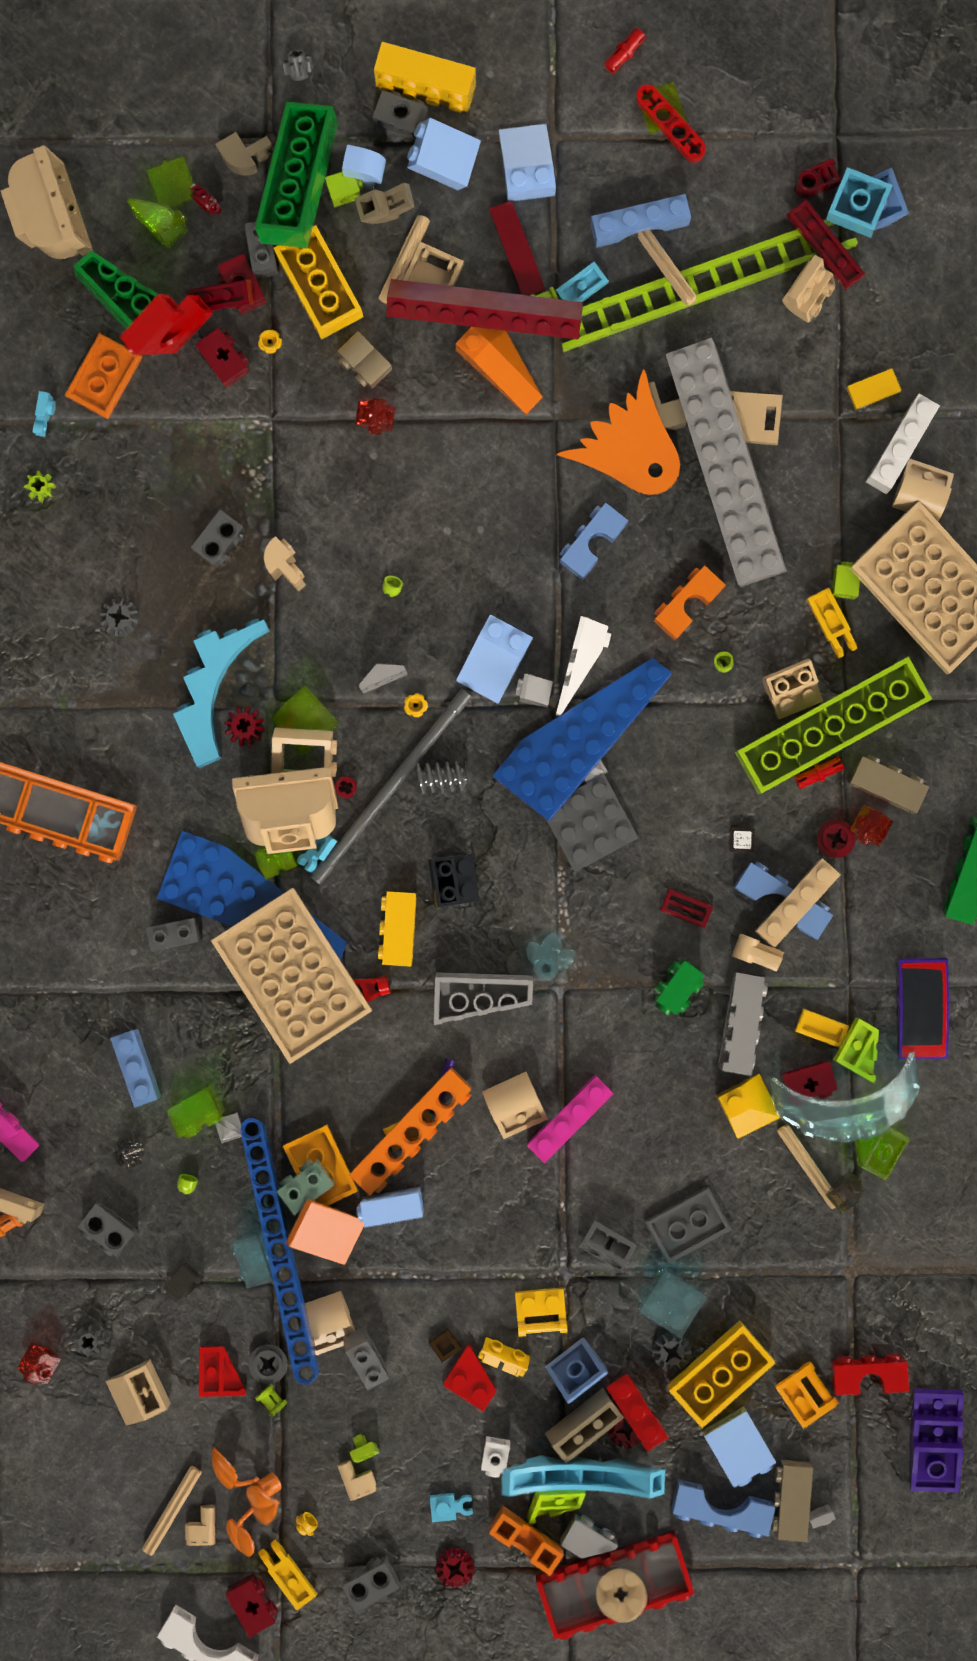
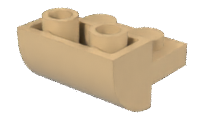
M814 255L811 261L808 260L782 300L792 313L808 323L812 317H816L822 308L821 303L835 289L833 273L825 270L822 258Z
M909 458L904 467L900 484L897 487L892 507L907 512L920 501L930 514L939 521L952 490L950 487L954 474Z
M275 536L265 549V566L275 581L283 574L300 591L305 586L302 580L305 576L294 564L296 562L293 556L295 551L284 538L279 541Z
M810 659L803 660L763 677L766 694L770 698L778 719L823 702L817 684L818 679Z
M527 1072L482 1091L503 1139L548 1120Z
M341 1291L305 1303L316 1355L344 1346L343 1337L356 1331ZM297 1317V1322L300 1329L302 1321L299 1317Z

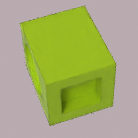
M343 172L325 177L334 207L355 201V198L361 196L360 190L364 189L360 179L343 176Z
M841 562V565H837L834 568L831 590L834 597L856 599L858 597L860 580L849 569L854 563Z

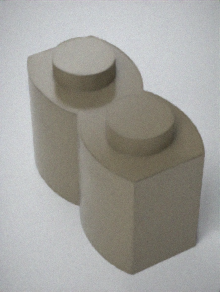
M359 332L355 333L337 351L340 357L338 362L347 371L351 368L357 374L354 378L362 387L367 385L370 389H373L392 370L391 364Z

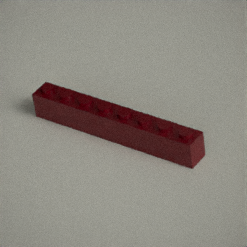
M391 279L387 294L386 316L579 340L583 302Z

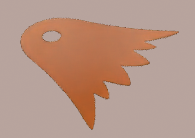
M643 369L639 380L637 399L635 400L630 393L627 394L626 404L628 411L614 403H610L609 416L612 424L601 421L590 423L598 440L591 438L580 439L587 448L567 450L557 455L595 468L637 492L653 495L665 492L676 482L680 470V460L676 448L658 414L649 388L645 369ZM658 463L661 465L663 471L659 477L650 476L648 468L651 464Z

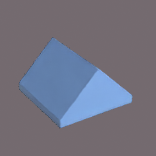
M584 1337L545 1366L568 1403H571L608 1374L605 1364Z

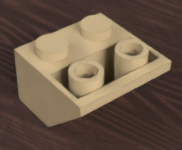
M150 1359L106 1380V1384L126 1425L145 1421L167 1410L171 1404Z

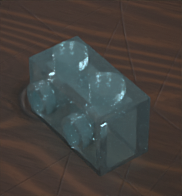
M262 1229L241 1234L231 1242L234 1257L237 1258L240 1276L245 1282L246 1288L273 1282Z

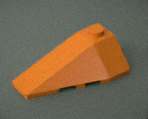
M471 327L456 343V351L525 415L543 398L506 331Z

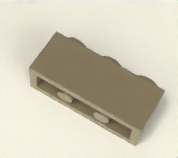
M871 755L862 756L858 759L847 783L848 785L911 814L918 813L929 789V786L924 785L925 780L911 775L909 778L902 774L903 770L893 765H889L887 768L879 764L880 759Z
M602 1388L545 1434L555 1451L565 1463H568L620 1422L624 1416L615 1402Z
M781 1460L780 1467H776L775 1481L779 1482L778 1492H774L773 1504L777 1507L776 1516H773L771 1529L775 1531L778 1540L807 1542L813 1467L810 1462Z

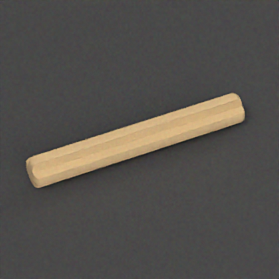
M423 215L416 217L381 291L379 300L387 304V294L391 279L403 280L418 245L428 228L430 220Z
M650 230L639 232V240L683 303L687 306L696 301V294Z
M785 1124L777 1130L778 1134L831 1209L841 1204L840 1198L790 1126Z
M191 1466L143 1545L142 1550L148 1555L152 1556L200 1477L201 1471L198 1468Z

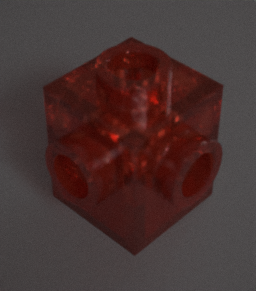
M379 398L358 401L355 425L368 429L367 432L373 435H382V432L392 431L396 407L386 404V400Z
M863 805L858 816L854 819L850 831L857 835L856 840L866 846L872 843L880 847L893 821L882 812Z
M31 1342L17 1369L24 1375L23 1379L28 1383L36 1385L38 1382L47 1385L55 1373L61 1358L50 1347Z

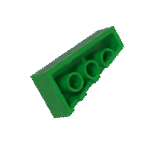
M90 251L73 266L75 276L125 329L135 321L158 295L152 289H148L137 282L132 276H128L118 270V267L93 251Z
M971 816L969 825L973 826L971 835L965 836L963 841V853L965 855L964 858L960 857L956 864L955 875L958 878L951 881L942 911L945 917L974 925L975 919H977V818Z

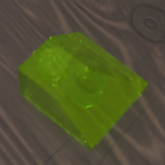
M134 198L127 200L134 216L167 249L188 230L185 224L187 219L178 209L173 211L168 205Z
M306 685L292 696L272 718V721L279 728L332 731L339 725L338 721ZM294 744L302 755H305L315 746Z
M866 1113L858 1122L853 1133L859 1167L887 1181L910 1138Z

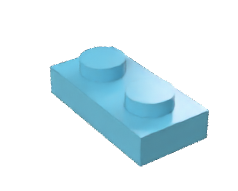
M593 262L556 289L555 292L561 300L584 302L607 285L608 279L596 263Z

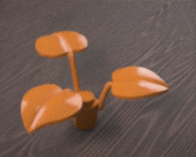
M215 1446L212 1449V1467L218 1480L228 1489L234 1486L250 1485L247 1487L246 1494L252 1507L237 1523L231 1518L226 1524L227 1534L232 1544L241 1553L250 1557L254 1553V1543L249 1533L242 1527L243 1522L253 1512L262 1524L268 1525L272 1522L276 1515L279 1501L270 1498V1496L281 1490V1483L274 1473H269L262 1479L256 1476L251 1480L238 1481L234 1468Z

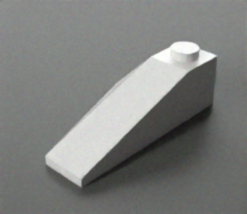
M581 616L556 712L557 716L562 715L601 654L603 647L608 648L611 633H607L608 626Z

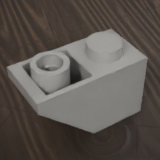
M524 674V679H519L516 695L520 696L519 702L548 707L553 681Z
M574 1514L560 1538L561 1546L580 1558L616 1550L618 1543L615 1538L616 1535L605 1527L601 1530L594 1525L595 1522L586 1515L580 1517L577 1514Z

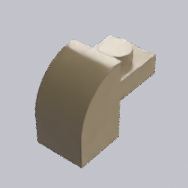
M236 132L215 144L226 166L234 173L245 176L258 173L255 163L264 162L274 152L267 136L247 148Z
M402 183L385 192L374 189L355 198L361 222L369 224L385 223L401 217V213L415 208L410 186L407 183Z
M648 383L654 404L666 431L669 432L685 427L687 421L680 399L661 404L655 383Z

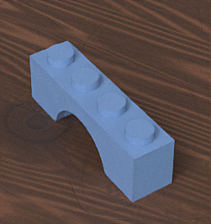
M686 194L591 216L590 226L595 247L597 248L618 243L624 238L642 231L653 229L669 231L689 226L691 214Z
M757 861L755 864H747L733 888L752 900H757L771 893L786 898L793 891L792 888L787 886L789 881L779 875H776L774 878L767 873L769 869ZM817 901L794 927L811 938L818 940L833 915L828 912L830 908L827 905Z
M677 1479L671 1509L672 1513L676 1514V1517L681 1520L690 1521V1518L697 1519L706 1526L712 1527L714 1524H718L731 1532L743 1530L747 1531V1534L752 1537L761 1538L762 1535L769 1537L775 1506L772 1501L748 1496L740 1506L734 1509H719L706 1500L701 1484Z

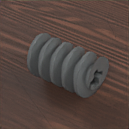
M464 760L461 768L458 761H454L453 768H450L448 762H445L443 769L440 768L438 762H435L432 770L429 763H425L424 770H421L419 764H417L418 784L422 794H426L427 787H430L431 792L435 793L437 786L440 787L441 792H445L447 785H449L451 792H455L456 785H459L461 791L465 790L467 784L466 760Z

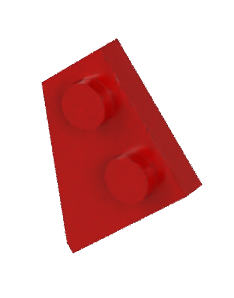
M467 1344L442 1385L484 1412L497 1389L491 1379H489L473 1348Z
M224 1345L199 1346V1397L246 1396V1390Z

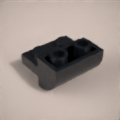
M473 854L428 859L435 908L479 902Z

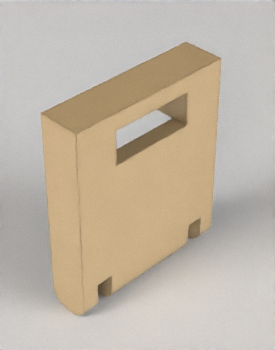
M420 242L403 280L455 286L464 266V261ZM429 254L448 262L447 271L426 262Z
M730 391L746 443L778 445L783 395ZM766 410H776L774 431L765 430Z
M0 1188V1212L18 1218L17 1221L22 1223L32 1222L41 1216L44 1203Z

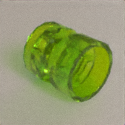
M266 846L254 851L257 863L266 880L279 875L281 869L288 871L298 866L292 851L268 854Z

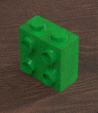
M684 960L674 961L667 971L669 977L665 982L660 981L653 990L655 994L653 999L657 1001L655 1006L668 1016L671 1012L675 1015L678 1012L683 1013L691 1002L688 1000L693 992L698 993L705 983L702 980L705 975Z

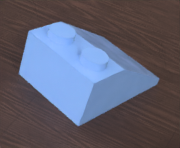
M541 124L499 130L508 202L511 200L518 201L555 196L556 184L547 125Z
M490 614L456 681L499 704L531 645L533 637Z

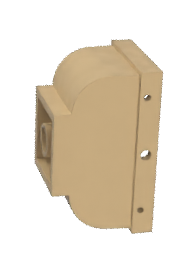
M45 145L33 149L34 153L19 159L13 164L8 175L9 187L1 190L15 236L30 248L38 247L48 256L55 259H66L78 254L84 256L93 251L64 163Z
M330 767L232 779L233 792L245 835L252 843L266 846L268 854L316 848V840L326 837L335 828V809H338V802Z

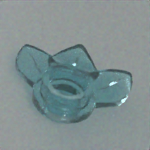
M552 933L545 937L541 945L529 942L527 957L535 965L536 975L540 979L547 981L555 978L558 971L567 970L572 965L575 958V950H562L558 935ZM544 964H549L551 966V971L549 973H544L542 971V966Z

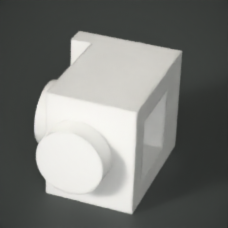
M486 1436L481 1470L486 1471L485 1474L487 1476L500 1477V1473L503 1474V1469L507 1467L510 1440ZM497 1456L500 1461L498 1463L491 1462V1458Z

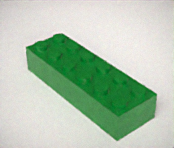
M286 102L255 225L262 244L308 249L338 126L333 106Z

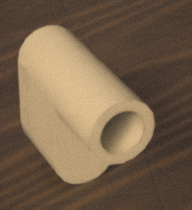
M351 1460L343 1461L337 1465L350 1501L377 1491V1483L372 1470L356 1475Z
M215 1505L201 1506V1522H188L185 1524L186 1545L207 1546L216 1543Z

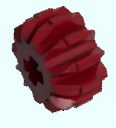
M238 706L236 707L237 716L232 712L228 713L229 717L233 719L232 722L224 721L225 725L231 726L230 729L225 731V734L231 735L234 733L230 741L234 743L239 739L240 747L244 746L245 739H247L249 746H253L252 737L258 741L262 739L256 733L257 731L265 732V728L258 726L264 723L265 720L264 718L256 719L260 713L258 710L253 711L250 715V706H246L244 713L241 707ZM244 720L251 724V726L247 727L248 731L245 733L242 729L239 730Z

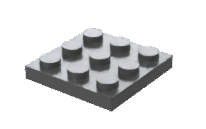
M605 775L576 789L549 822L547 821L574 873L638 839Z

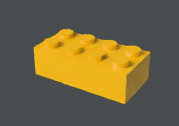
M381 43L374 67L376 87H379L381 91L389 92L393 90L402 94L407 99H422L432 106H439L440 104L447 106L451 111L457 113L469 111L476 87L475 67L393 44Z
M316 225L313 226L308 249L280 245L273 248L280 265L321 340L363 318L361 307Z
M739 1320L667 1386L670 1393L699 1426L703 1428L772 1367L775 1361Z

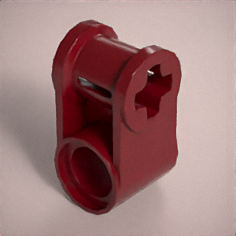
M829 159L817 166L804 170L795 183L794 189L796 194L801 198H810L821 192L838 187L843 178L839 177L834 166L835 160ZM808 180L811 182L812 187H805L802 181Z

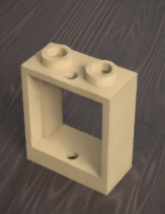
M290 728L274 729L272 736V774L300 771L284 769V744L325 746L324 768L330 767L332 777H336L337 762H332V757L337 754V740H333V731Z

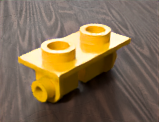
M487 1337L478 1358L482 1359L481 1362L498 1368L500 1361L504 1362L502 1370L516 1377L519 1375L524 1376L531 1357L521 1350L513 1349L503 1345L498 1340H492Z

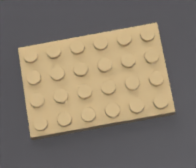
M918 501L849 569L946 674H950L977 647V564Z
M294 888L211 940L289 1064L373 1011Z

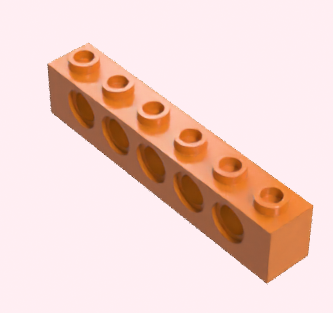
M451 1067L351 1171L349 1176L369 1196L374 1191L377 1194L380 1193L388 1184L385 1181L390 1174L396 1176L404 1167L402 1162L406 1157L409 1156L412 1159L421 1149L419 1144L424 1139L429 1141L438 1132L435 1127L441 1121L446 1123L455 1114L452 1109L458 1103L462 1106L472 1096L469 1093L472 1087ZM443 1091L450 1092L453 1096V1101L449 1104L442 1103L439 1098L440 1093ZM432 1109L436 1113V1119L426 1121L423 1118V1111ZM408 1127L417 1128L419 1136L415 1139L409 1138L406 1135V1129ZM393 1144L399 1145L402 1148V1154L400 1156L391 1155L389 1147ZM375 1162L383 1163L385 1172L382 1174L375 1173L372 1165Z

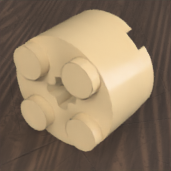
M614 1569L600 1579L596 1590V1599L599 1608L608 1618L616 1622L626 1623L635 1620L643 1612L647 1604V1591L642 1580L634 1572L627 1569ZM620 1589L628 1593V1596L624 1597V1602L615 1598V1595L619 1594Z

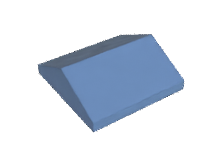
M893 168L873 176V178L893 185L874 230L889 226L909 214Z

